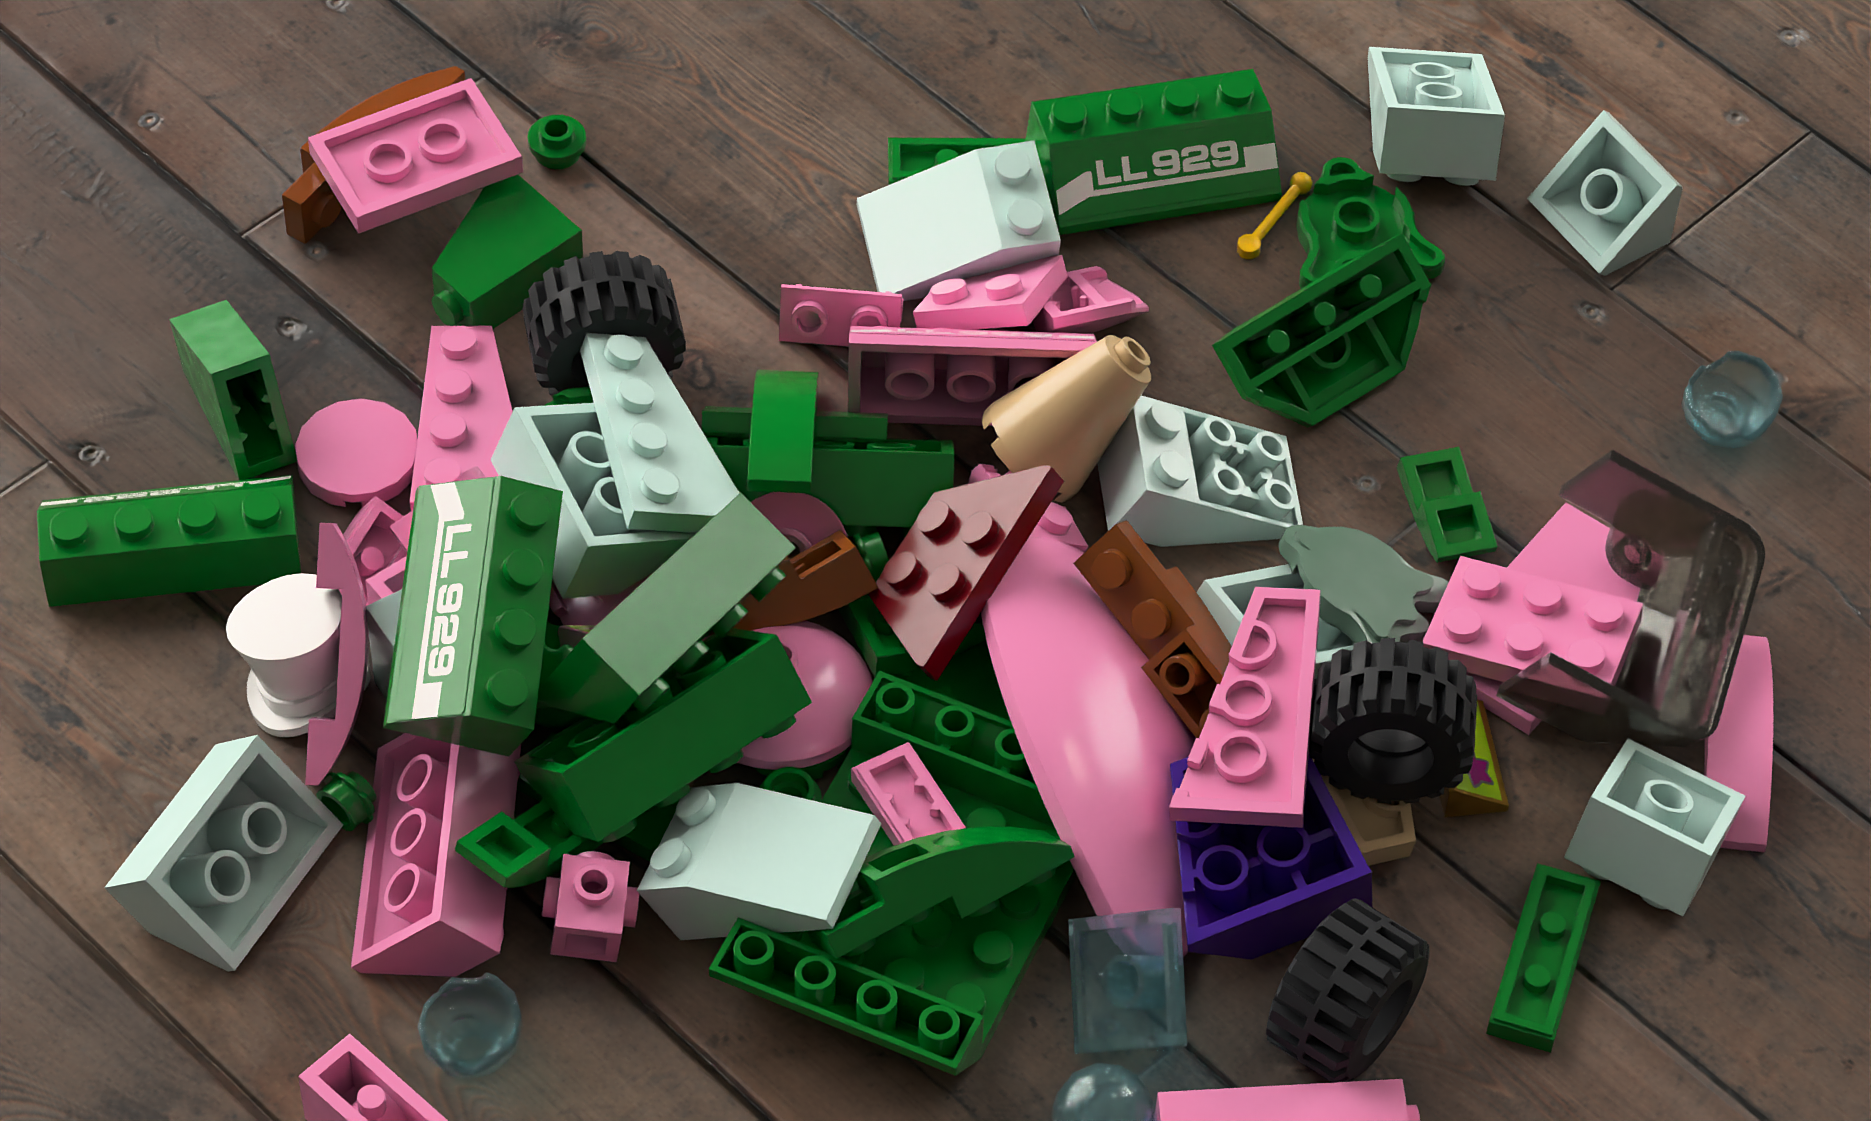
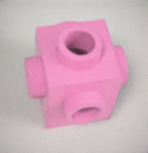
M595 851L583 852L578 855L563 854L560 877L546 878L542 917L554 918L551 955L617 962L623 926L635 928L638 911V888L627 886L630 862L614 860L608 854Z

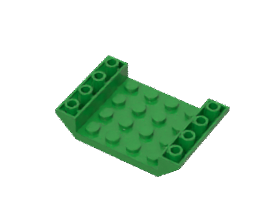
M882 671L878 672L852 717L851 750L821 803L873 815L851 781V768L909 742L966 828L1019 827L1041 830L1060 840L1030 772L1011 721ZM881 826L866 857L894 846ZM1069 860L1056 867V873L1047 881L1034 886H1021L1001 897L1000 903L995 909L977 917H964L961 919L936 904L933 906L934 911L924 920L912 925H898L876 937L875 945L869 950L856 956H841L837 959L813 944L807 931L777 933L738 917L709 967V976L956 1076L982 1058L1077 874ZM856 880L852 886L850 893L859 889Z

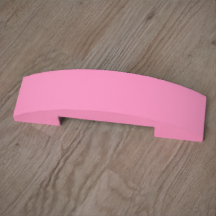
M319 523L316 588L341 589L342 606L335 718L312 717L309 719L305 785L319 786L325 780L326 775L333 769L351 735L362 702L369 657V629L363 585L349 545L336 523Z
M1704 631L1702 637V689H1705L1704 776L1746 796L1720 848L1765 852L1769 825L1773 761V678L1767 637Z

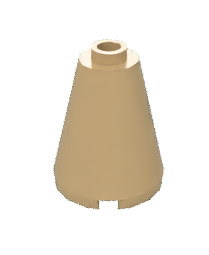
M1108 335L997 399L984 411L982 417L983 428L986 429L992 423L998 435V438L991 444L995 453L1012 473L1042 465L1052 466L1064 480L1058 491L1060 494L1054 501L1065 502L1071 499L1080 491L1151 381V373L1148 368L1151 363L1149 355L1138 342L1130 337L1125 336L1121 339L1114 335Z

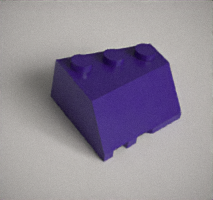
M1308 755L1303 828L1175 821L1188 952L1252 960L1309 937L1329 914L1351 899H1360L1373 907L1372 872L1310 755ZM1188 757L1170 764L1173 795L1176 788L1181 786L1188 768Z

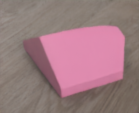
M1094 266L1067 272L1068 277L1032 322L1036 332L1089 334L1149 311V307L1137 295L1110 281L1103 268Z

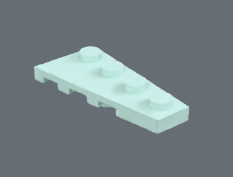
M586 333L580 353L627 529L697 533L739 494V491L646 337Z

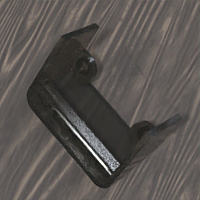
M1611 450L1563 484L1559 496L1611 524L1605 544L1607 560L1618 576L1641 588L1637 602L1643 603L1642 619L1615 686L1550 652L1502 683L1496 696L1584 742L1624 744L1627 739H1630L1641 745L1690 747L1712 735L1718 727L1764 566L1765 547L1757 531L1745 521L1624 455Z

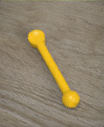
M1297 172L1292 175L1289 181L1290 188L1252 234H1245L1239 237L1237 242V253L1244 259H1254L1259 256L1262 239L1298 195L1306 194L1311 190L1313 184L1310 175L1305 172Z

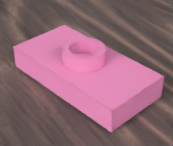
M909 742L851 768L852 783L873 815L881 822V827L894 846L918 837L966 828Z

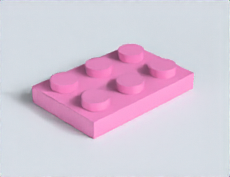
M472 78L308 137L310 155L358 234L523 173L520 152Z
M1460 556L1423 639V647L1428 649L1438 647L1448 652V660H1459L1467 668L1468 673L1606 709L1641 623L1643 603Z

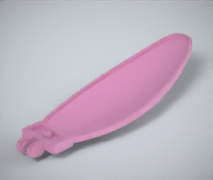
M978 464L977 467L971 470L968 484L1001 475L997 473V469H994L992 465ZM1051 502L981 611L987 646L1007 712L1030 772L1060 840L1069 844L1075 857L1070 859V862L1102 926L1112 941L1126 956L1148 966L1160 969L1172 968L1187 954L1188 946L1175 821H1170L1169 805L1173 798L1170 764L1189 757L1196 737L1142 670L1141 667L1149 659L1073 564L1086 552L1088 545L1067 508Z

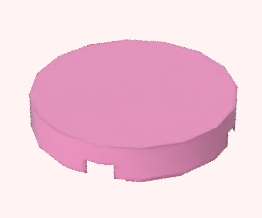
M367 399L336 402L317 411L300 430L295 444L299 477L311 494L331 505L346 507V501L351 503L361 502L362 507H364L375 496L384 502L398 496L412 482L417 433L406 415L387 403Z

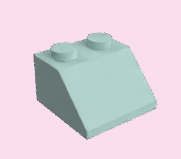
M1627 739L1591 795L1564 858L1580 865L1585 872L1595 878L1610 880L1640 895L1645 902L1656 908L1668 909L1684 916L1710 869L1746 796L1633 740Z

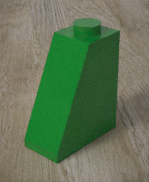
M518 174L485 186L431 268L434 291L431 301L436 314L447 326H492L494 329L523 310L524 299L530 297L528 290L534 282L544 281L543 273L552 267L560 268L564 266L565 260L575 256L578 259L583 258L582 230Z
M224 300L169 319L183 372L238 480H246L297 462L270 354L230 303Z

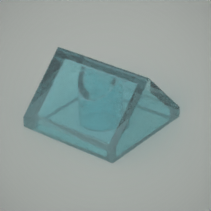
M1181 908L1068 919L1075 1054L1171 1051L1187 1046Z

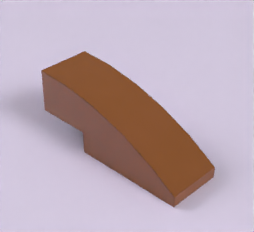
M838 530L791 559L787 557L779 566L787 576L760 603L752 595H749L741 603L749 612L734 628L752 631L803 622L841 608L879 587L856 546L841 530Z

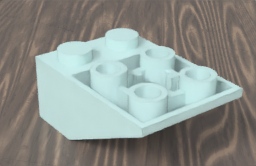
M1141 395L1097 463L1108 531L1115 524L1127 520L1141 539L1148 544L1168 547L1281 539L1288 527L1303 525L1287 437L1281 434Z

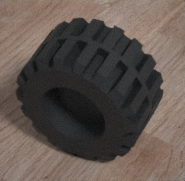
M603 251L589 253V257L581 259L575 256L565 260L564 266L560 268L552 267L543 273L544 281L534 282L528 290L530 297L524 299L523 319L534 373H536L537 381L541 387L548 388L551 396L565 389L589 387L580 353L586 333L646 337L670 379L673 377L672 370L679 369L684 361L683 352L686 351V341L671 279L667 278L666 271L660 265H652L651 260L647 257L638 255L631 258L628 252L615 251L613 254L603 255Z
M1381 638L1379 643H1370L1367 640L1354 643L1353 650L1340 649L1332 654L1331 662H1324L1318 670L1317 679H1314L1309 743L1310 758L1314 759V764L1320 775L1329 776V784L1338 790L1348 789L1351 791V796L1363 800L1369 797L1377 799V803L1391 804L1392 801H1404L1405 804L1419 802L1421 797L1426 796L1433 799L1443 795L1444 788H1455L1463 781V774L1469 773L1473 765L1477 711L1476 684L1473 676L1466 675L1467 668L1459 660H1448V652L1438 647L1432 649L1423 647V642L1409 639L1408 643L1395 642V638Z
M1355 898L1344 903L1329 914L1313 931L1286 971L1270 1007L1266 1028L1268 1042L1331 1083L1350 1082L1368 1069L1379 1057L1408 1015L1426 975L1430 951L1429 944L1360 899Z

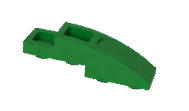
M973 827L948 830L918 837L866 857L856 878L859 889L848 895L833 929L809 930L807 932L813 944L836 959L841 956H856L873 947L877 941L876 937L898 925H912L924 920L934 911L933 906L936 904L961 919L984 915L999 905L1001 897L1021 886H1034L1047 881L1056 873V867L1075 856L1069 844L1041 830L1019 827Z

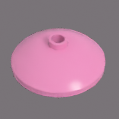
M809 621L752 630L778 636L812 703L794 714L796 722L786 731L765 739L760 736L743 747L744 755L737 763L770 770H777L783 767L804 768L827 761L846 750L851 745L852 717L872 684L870 672L861 655L851 644L835 632Z

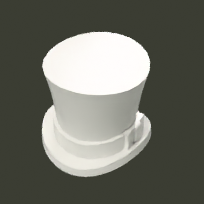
M300 573L273 579L247 594L235 606L228 618L226 626L227 638L251 668L247 681V699L252 716L262 730L273 736H299L308 733L310 718H335L342 594L339 589L316 588V574ZM369 664L367 667V676L364 690L368 686L371 679V668Z

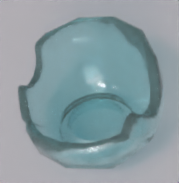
M1729 351L1717 361L1705 366L1701 365L1694 372L1684 390L1681 405L1687 424L1707 444L1728 448H1741L1758 440L1770 428L1780 408L1783 393L1778 375L1761 358L1741 351Z
M485 973L482 977L478 978L452 977L439 988L438 992L433 994L423 1005L417 1028L425 1057L449 1076L467 1079L491 1075L514 1056L523 1031V1022L515 992L497 976Z
M1095 1063L1073 1072L1056 1093L1051 1109L1053 1121H1155L1154 1102L1146 1085L1137 1074L1121 1065Z

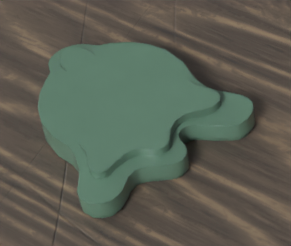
M1293 525L1285 530L1278 544L1279 552L1290 565L1292 575L1299 573L1304 583L1303 589L1320 590V618L1341 630L1354 643L1365 640L1370 643H1379L1381 638H1395V642L1408 643L1409 639L1421 641L1429 628V624L1418 612L1435 613L1449 583L1441 577L1414 569L1389 545L1373 535L1358 529L1347 527L1317 528L1306 525Z

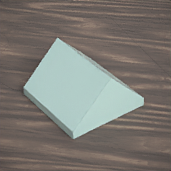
M1603 110L1527 199L1599 274L1606 276L1670 243L1683 187L1609 112Z

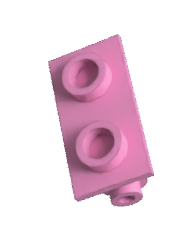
M782 284L779 341L849 347L850 326L900 328L903 314L902 294H894L889 291L882 293L802 286V284Z

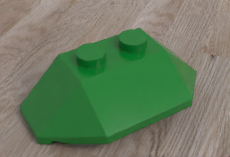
M1400 233L1316 279L1234 328L1215 342L1212 347L1242 399L1309 428L1405 370L1418 329L1422 305L1427 301L1431 284L1405 237Z

